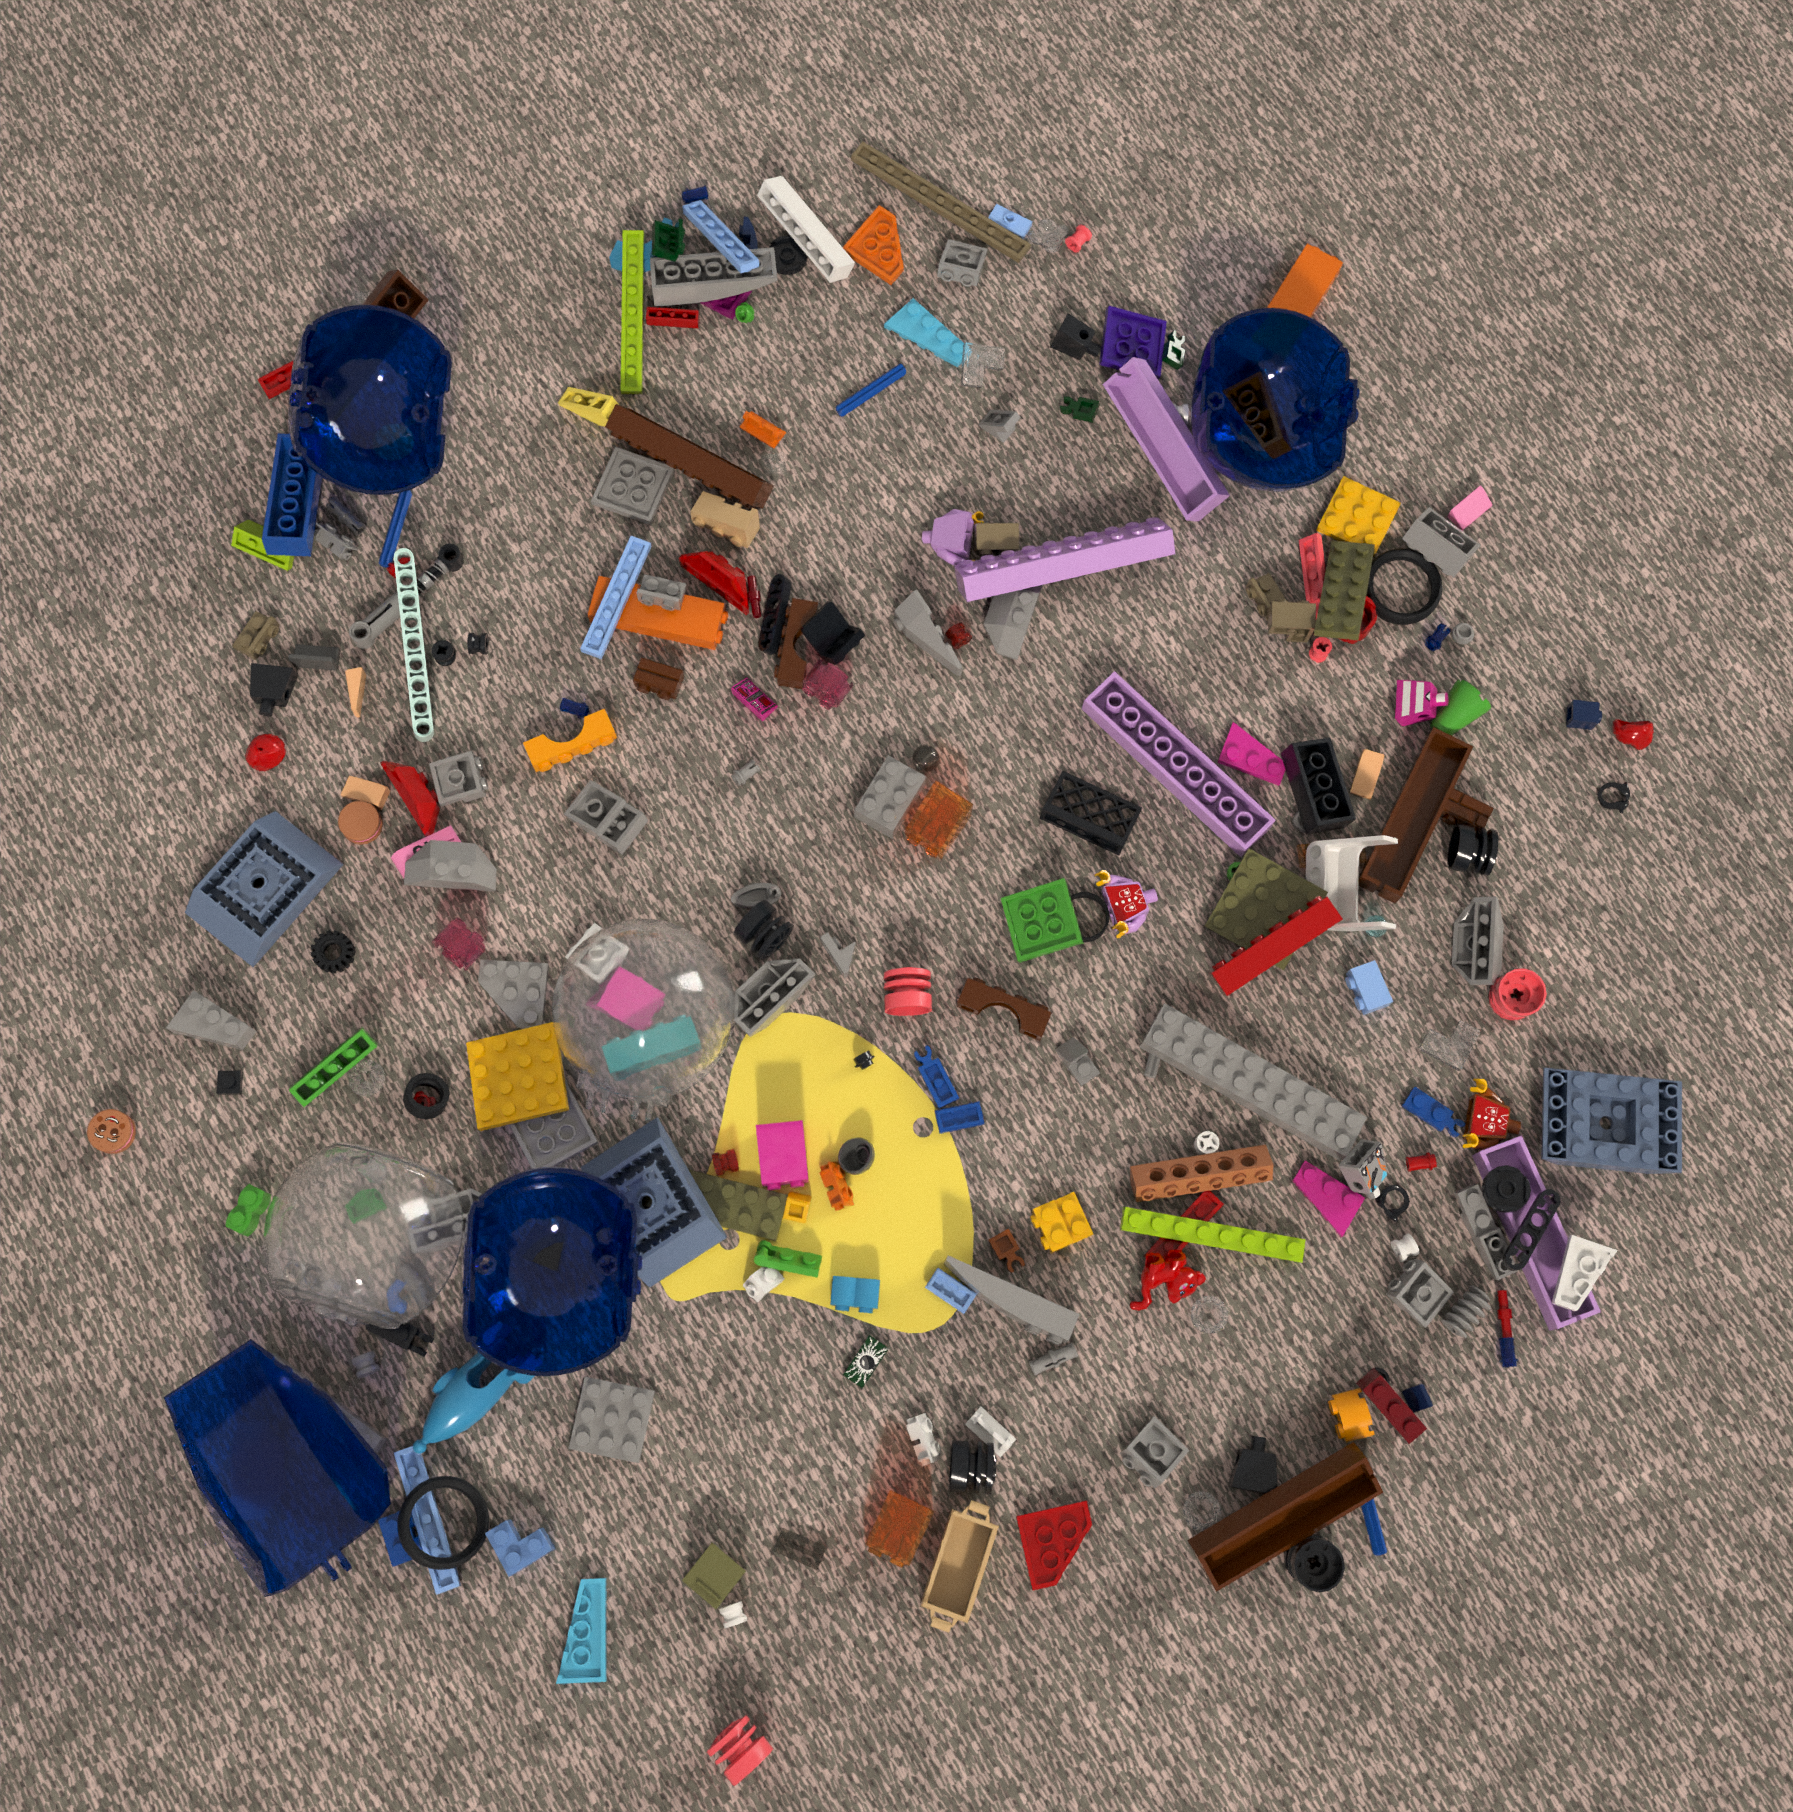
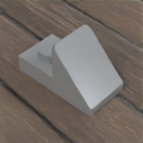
M990 410L978 425L1004 443L1016 429V422L1021 417L1016 411Z
M827 932L820 937V941L845 979L849 975L856 942L839 950L841 948L839 941L835 936L831 938Z
M1074 1037L1055 1049L1081 1087L1100 1074L1087 1055L1089 1051Z

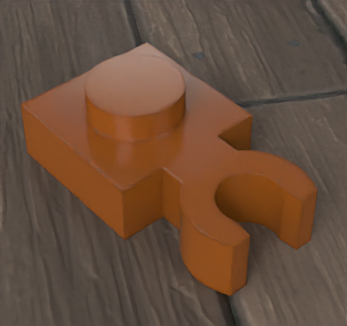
M1009 1228L988 1240L998 1260L1001 1261L1006 1258V1267L1010 1273L1014 1272L1011 1266L1013 1261L1019 1262L1021 1267L1025 1266L1024 1260L1015 1254L1020 1248Z

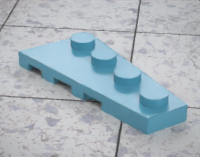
M914 298L884 324L885 329L892 330L898 333L900 337L913 341L917 346L924 350L926 348L933 352L935 356L956 367L972 355V350Z
M607 1578L581 1579L556 1684L607 1681Z

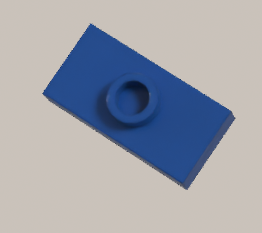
M980 1101L935 1111L939 1134L985 1124Z

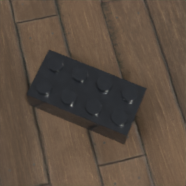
M1330 737L1291 743L1281 752L1306 835L1343 829L1356 820Z

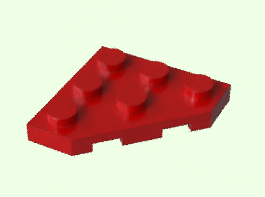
M1086 1500L1016 1516L1032 1591L1056 1586L1080 1547L1081 1542L1092 1526Z

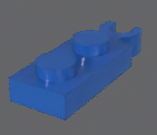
M925 1046L927 1055L921 1057L915 1051L914 1057L923 1064L918 1067V1071L938 1109H941L959 1100V1096L939 1058L932 1060V1051L929 1046Z
M1417 1087L1412 1088L1402 1104L1403 1108L1441 1132L1444 1127L1447 1128L1448 1133L1452 1137L1459 1136V1133L1454 1130V1125H1458L1461 1128L1466 1125L1460 1119H1452L1451 1116L1454 1113L1452 1110Z

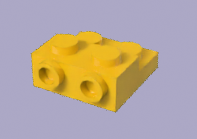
M1075 1192L1052 1200L1032 1210L1033 1215L1030 1216L1035 1229H1040L1042 1237H1040L1042 1246L1045 1250L1049 1249L1051 1254L1094 1235Z

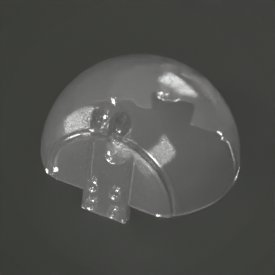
M335 1142L331 1146L315 1152L303 1160L284 1179L272 1199L266 1216L263 1233V1252L271 1283L274 1284L273 1289L287 1300L314 1308L313 1312L333 1321L338 1319L353 1327H357L358 1324L366 1326L370 1324L384 1329L399 1328L401 1323L405 1324L415 1318L436 1299L445 1287L457 1264L463 1240L464 1223L461 1202L456 1188L453 1187L454 1183L426 1165L372 1146Z

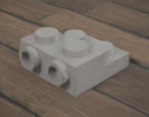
M948 239L939 262L937 277L942 278L946 282H960L966 287L971 285L977 286L988 249Z
M472 751L429 763L438 801L441 806L461 800L469 802L486 796L485 790L489 789L485 777H481L480 770L483 769V763L481 758L476 757Z
M1418 1259L1409 1260L1403 1266V1274L1399 1278H1394L1389 1283L1388 1288L1390 1290L1386 1295L1400 1309L1405 1310L1420 1326L1426 1328L1453 1295L1454 1291L1424 1261Z
M1154 1416L1127 1444L1120 1455L1123 1457L1122 1462L1126 1467L1135 1469L1141 1475L1140 1480L1143 1484L1156 1488L1163 1483L1189 1450Z

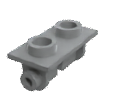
M316 522L320 529L314 531L315 540L328 549L333 543L334 545L330 551L341 560L350 559L351 550L358 551V548L353 545L354 541L346 535L341 536L338 534V529L327 522L326 524Z

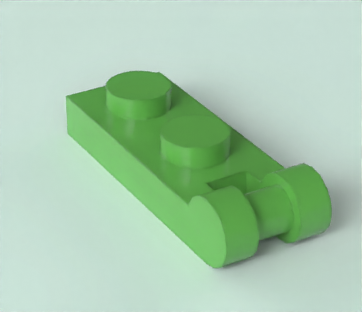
M765 1240L759 1242L754 1257L755 1264L759 1266L817 1278L822 1261L821 1255L772 1246L770 1242Z

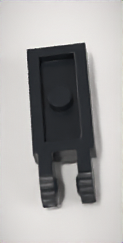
M376 1308L365 1328L401 1348L411 1350L425 1357L427 1352L425 1349L412 1344L415 1337L418 1336L427 1343H432L434 1340L433 1337L419 1331V1328L380 1308Z

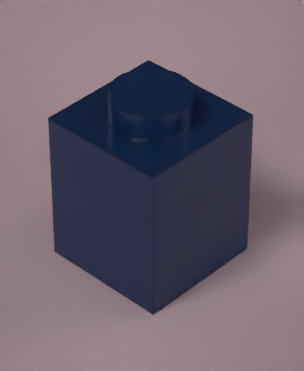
M1573 699L1567 706L1566 727L1593 730L1602 719V711L1599 710L1600 702Z

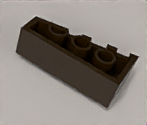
M1261 371L1222 391L1272 459L1292 450L1271 385Z

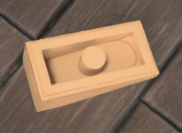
M362 667L345 671L351 710L357 718L361 715L366 682V673Z
M1363 749L1359 757L1350 794L1371 800L1383 764L1384 754Z
M349 775L341 796L353 801L369 802L376 809L382 811L390 789L382 784Z

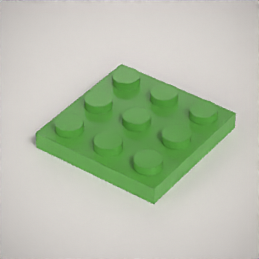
M1065 878L1001 898L1019 963L1084 943Z

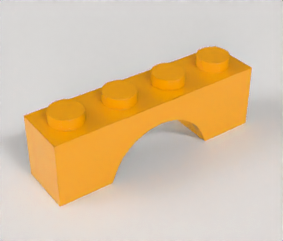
M604 708L585 716L582 731L571 741L555 742L542 734L523 742V745L535 772H545L550 770L554 764L571 761L573 756L588 754L593 751V748L600 745L607 746L617 736Z

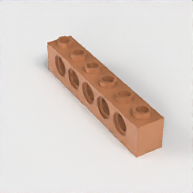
M1266 1144L1130 1166V1183L1136 1202L1273 1180V1162Z

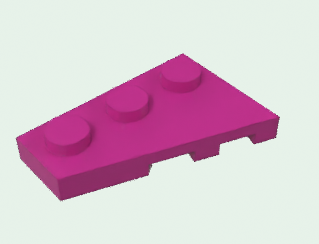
M1232 723L1217 763L1279 786L1286 770L1283 760L1237 724Z
M1305 1160L1292 1181L1306 1198L1313 1203L1323 1218L1330 1223L1341 1238L1365 1197L1357 1192H1353L1349 1187Z

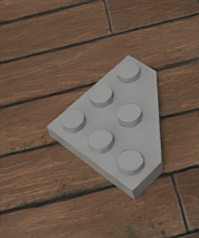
M480 960L478 982L520 1030L543 1024L549 964Z

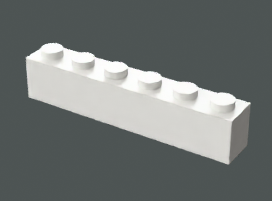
M783 176L765 179L757 195L830 283L846 279L855 264L853 259Z

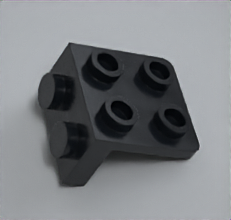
M827 601L801 628V632L821 659L834 665L843 661L846 654L852 648H855L865 636L861 629L850 626L834 603Z

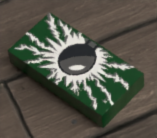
M869 1335L843 1376L863 1389L889 1348Z

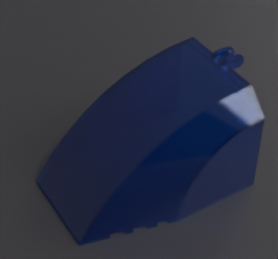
M250 1339L164 1397L203 1501L230 1549L264 1598L289 1590L320 1566L331 1580L336 1581L339 1578L338 1573L328 1562L333 1556L345 1571L348 1572L352 1569L341 1550L370 1530L391 1504L388 1470L384 1462L327 1393L323 1390L319 1391L309 1380L298 1376L288 1365L284 1366L275 1359L274 1355Z

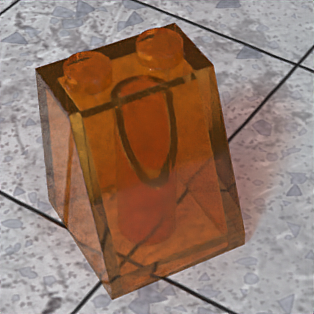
M935 780L905 829L906 839L915 846L919 844L924 847L925 852L931 857L936 858L938 856L942 859L971 818L973 804Z
M889 1489L865 1545L869 1546L868 1552L878 1557H881L883 1553L891 1557L889 1562L903 1568L904 1564L910 1566L934 1511Z

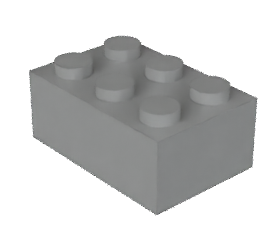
M1430 507L1415 520L1402 538L1409 548L1419 551L1427 561L1435 563L1444 574L1451 575L1452 577L1458 574L1481 546Z
M888 755L854 809V817L893 839L925 787L926 776Z

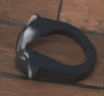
M1608 782L1598 791V801L1604 808L1617 809L1622 814L1629 805L1630 790L1627 782L1623 784ZM1613 787L1626 796V801L1608 803L1602 798V793L1605 789Z
M1390 1185L1380 1192V1196L1375 1198L1377 1205L1383 1208L1387 1217L1398 1222V1216L1409 1207V1196L1402 1187ZM1393 1190L1399 1191L1404 1197L1402 1207L1399 1209H1387L1384 1205L1386 1195Z

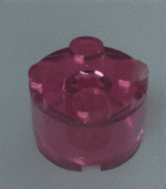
M820 659L804 678L802 690L808 696H815L821 700L819 702L820 705L830 710L832 707L837 708L852 689L853 683L848 684L847 679L849 677L831 663L827 665L821 664L824 660Z
M457 917L455 920H451L432 942L436 948L439 945L443 948L441 954L460 969L464 967V971H467L485 952V945L482 943L484 939L477 932L471 933L466 929L467 925Z

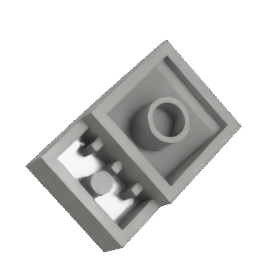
M591 779L564 813L567 818L621 855H623L648 822L643 812L627 804L623 798Z

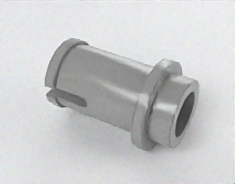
M751 759L739 770L735 769L731 777L738 786L746 784L745 781L760 771L758 765L753 767L756 763L754 760Z

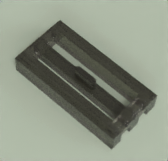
M782 1528L773 1551L818 1570L827 1547ZM784 1535L820 1549L819 1554L783 1539ZM781 1544H784L816 1558V1562H810L779 1547Z

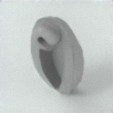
M753 883L736 891L732 895L731 901L738 907L752 909L762 900H767L772 905L779 900L781 890L775 884Z

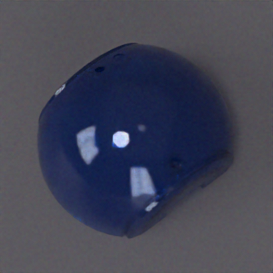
M354 305L339 308L322 315L313 321L311 325L308 324L305 327L293 361L288 399V425L293 450L319 476L340 488L368 495H389L411 490L424 484L434 474L440 472L444 460L446 435L441 434L444 394L450 391L452 362L449 350H445L443 343L426 326L394 309L375 305Z
M1260 308L1241 313L1229 319L1211 334L1197 368L1191 405V426L1196 447L1219 473L1233 482L1250 489L1268 492L1291 491L1307 487L1326 478L1342 466L1346 455L1347 428L1357 421L1359 414L1356 407L1360 390L1357 388L1358 380L1349 379L1350 357L1348 349L1343 347V343L1324 325L1295 311L1280 308ZM1259 371L1262 372L1271 385L1292 447L1291 451L1275 459H1272L1222 392Z
M541 1167L513 1174L492 1185L477 1200H473L466 1218L462 1257L461 1320L466 1342H471V1346L492 1363L510 1371L531 1376H556L585 1369L610 1355L620 1346V1342H626L631 1329L632 1302H636V1295L641 1293V1280H638L637 1275L638 1270H642V1256L635 1249L637 1216L633 1203H629L628 1199L619 1190L606 1181L584 1171L564 1167ZM564 1242L558 1271L532 1262L537 1253L554 1243Z

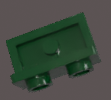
M678 218L675 226L657 220L654 221L652 225V255L676 262L678 256L683 254L685 249V243L683 242L685 235L683 219Z

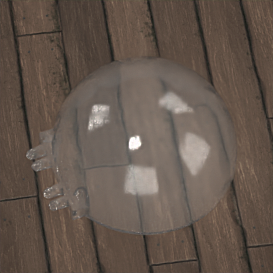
M625 920L604 927L589 936L567 959L559 974L553 993L552 1021L559 1047L570 1066L579 1075L576 1088L589 1091L586 1109H592L595 1095L600 1093L603 1094L599 1106L600 1112H606L609 1097L614 1096L634 1101L631 1119L635 1120L639 1115L641 1102L648 1104L645 1122H650L655 1105L668 1108L671 1096L696 1085L711 1072L722 1058L730 1042L735 1024L733 985L723 962L716 952L695 933L682 926L663 920Z

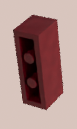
M1374 1368L1356 1383L1408 1444L1413 1442L1427 1429Z

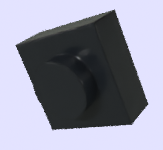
M218 1071L216 1094H242L243 1071Z

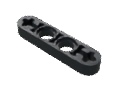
M777 574L771 580L758 642L759 649L767 655H773L779 649L792 582L783 574ZM780 600L779 605L774 609L775 604ZM776 620L775 625L770 629L772 622Z
M1547 1189L1540 1192L1535 1198L1503 1255V1264L1508 1270L1517 1271L1524 1268L1560 1205V1196L1556 1191ZM1550 1195L1553 1204L1547 1205L1545 1210L1538 1209L1537 1206L1542 1208L1546 1203L1543 1197ZM1533 1214L1542 1216L1543 1224L1540 1227L1532 1223L1531 1218ZM1523 1233L1530 1235L1532 1243L1528 1247L1524 1246L1520 1241ZM1519 1250L1525 1251L1526 1254L1522 1252L1517 1257L1520 1263L1512 1265L1510 1256L1516 1255Z

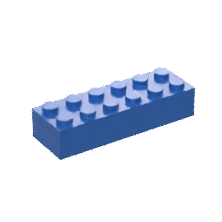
M281 433L277 435L262 534V542L267 555L311 556L326 452L321 435Z

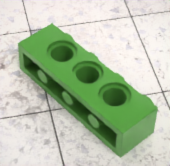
M361 1027L291 1085L289 1091L305 1107L377 1047V1043Z

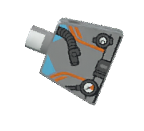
M1361 1139L1342 1160L1339 1168L1353 1192L1364 1193L1369 1199H1374L1380 1196L1381 1193L1378 1186L1388 1174L1381 1142Z

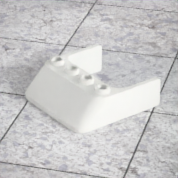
M1380 835L1314 841L1308 846L1306 851V880L1328 892L1326 897L1330 899L1343 920L1329 928V931L1396 929V924L1388 922H1360L1358 920L1359 856L1362 849L1367 846L1398 844V839Z

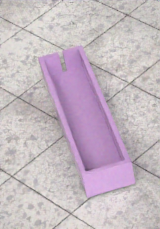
M1132 357L1119 369L1121 373L1116 372L1103 386L1186 521L1198 522L1227 499L1230 494L1146 360Z
M1522 1136L1472 1155L1482 1180L1494 1168L1508 1165L1519 1169L1529 1181L1530 1197L1521 1209L1510 1213L1497 1211L1510 1242L1537 1195L1546 1190ZM1549 1196L1543 1197L1546 1203L1542 1208L1537 1206L1538 1209L1545 1210L1547 1205L1552 1204ZM1556 1212L1527 1264L1522 1268L1549 1331L1562 1328L1601 1312L1592 1291H1590L1578 1311H1572L1552 1304L1568 1237ZM1539 1214L1532 1215V1223L1540 1227L1543 1224L1542 1216ZM1526 1233L1521 1235V1243L1526 1247L1530 1246L1532 1243L1530 1235ZM1519 1250L1516 1254V1257H1518L1520 1253L1524 1252L1526 1254V1252Z

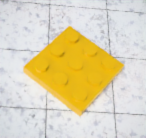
M1343 476L1316 531L1337 541L1375 544L1374 558L1401 502Z

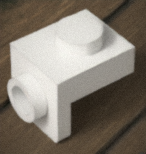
M761 1267L750 1275L743 1286L747 1294L756 1302H759L767 1293L781 1284L785 1278L777 1269Z

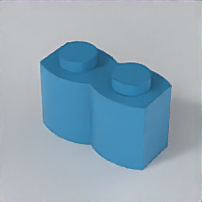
M833 1276L830 1305L835 1306L837 1311H849V1307L859 1308L858 1312L872 1314L873 1309H878L880 1280Z

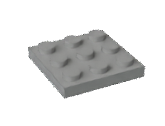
M615 447L591 499V503L597 507L651 525L675 469L664 463Z
M567 1082L565 1084L569 1105L568 1111L509 1124L536 1176L598 1144Z
M585 1377L568 1449L640 1463L655 1391Z

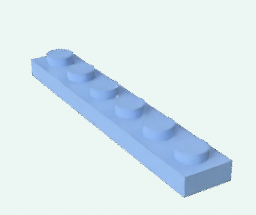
M701 200L682 206L683 214L740 273L749 272L759 267V259Z
M630 536L580 648L581 652L602 659L652 547L650 542Z
M413 1446L394 1452L406 1496L417 1485L429 1479L422 1454L414 1452ZM432 1490L424 1494L417 1501L411 1513L423 1552L434 1557H451V1549ZM456 1567L446 1570L428 1568L436 1595L461 1586Z

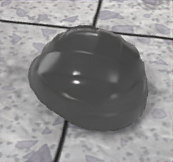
M860 1137L846 1141L840 1148L838 1155L841 1168L851 1175L863 1174L869 1170L875 1159L873 1145Z

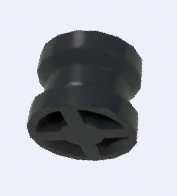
M469 633L467 639L468 653L475 654L480 652L487 655L489 647L488 634L481 633V635H476L475 633Z
M440 640L433 644L431 652L439 665L449 666L455 661L456 653L450 642Z

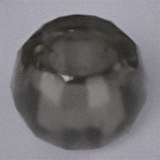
M921 745L916 748L912 756L914 765L920 771L924 770L926 772L936 769L940 760L939 753L932 746Z

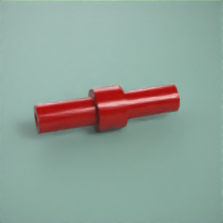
M1498 1290L1499 1310H1497L1498 1320H1501L1503 1338H1513L1510 1321L1513 1318L1512 1310L1509 1309L1507 1290Z

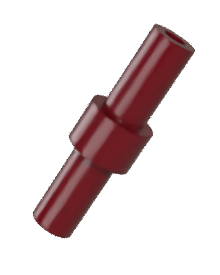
M751 575L747 577L749 588L747 593L748 602L751 603L753 618H760V591L757 590L756 577Z

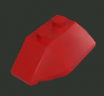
M712 551L681 554L679 562L682 568L742 613L748 615L749 605L744 572L740 568H733L728 564L725 557L720 554L717 556Z
M388 761L380 762L425 837L433 834L440 808L437 805L438 797L433 789L429 791L426 787V784L429 782L423 772L418 773L412 766Z

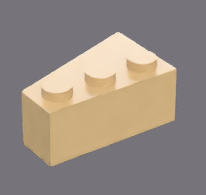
M703 491L690 511L693 523L699 528H708L719 538L725 537L737 547L743 546L748 549L760 529L758 510L754 508L751 511L742 509V504L737 502L734 506L725 503V498Z

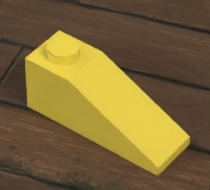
M572 387L567 388L558 402L560 406L603 427L606 426L615 404H618L613 396Z

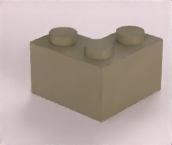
M1284 599L1272 601L1268 608V634H1286L1287 642H1308L1315 629L1316 604L1305 600L1297 601L1296 603L1288 602Z

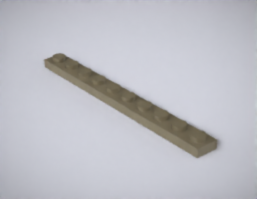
M862 141L851 155V161L1017 263H1020L1030 250L1031 244L865 142Z

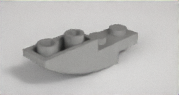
M1474 1183L1455 1192L1454 1194L1462 1210L1460 1213L1462 1220L1495 1280L1498 1281L1517 1272L1508 1270L1503 1264L1502 1258L1508 1246L1501 1229L1496 1227L1479 1185ZM1510 1256V1258L1512 1259V1263H1511V1264L1514 1265L1515 1262H1514L1512 1256Z

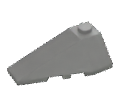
M916 589L894 610L893 623L898 631L902 630L905 636L956 676L962 675L963 667L950 644L943 642L944 636L940 626L933 624L930 616L932 612Z

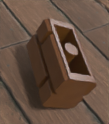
M642 657L635 672L633 683L639 692L648 694L650 691L656 693L661 699L669 700L672 698L676 700L684 680V672L681 669Z
M1453 789L1440 817L1449 825L1463 824L1473 826L1476 834L1479 828H1485L1494 808Z

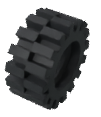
M336 930L334 932L326 931L327 934L325 935L323 933L319 934L320 938L314 939L315 945H311L313 952L310 953L314 963L320 969L332 974H336V971L343 972L345 967L348 969L350 967L349 963H353L354 959L352 957L355 955L353 950L355 947L351 940L345 934L339 933ZM332 944H337L341 947V954L335 960H329L325 957L326 948Z

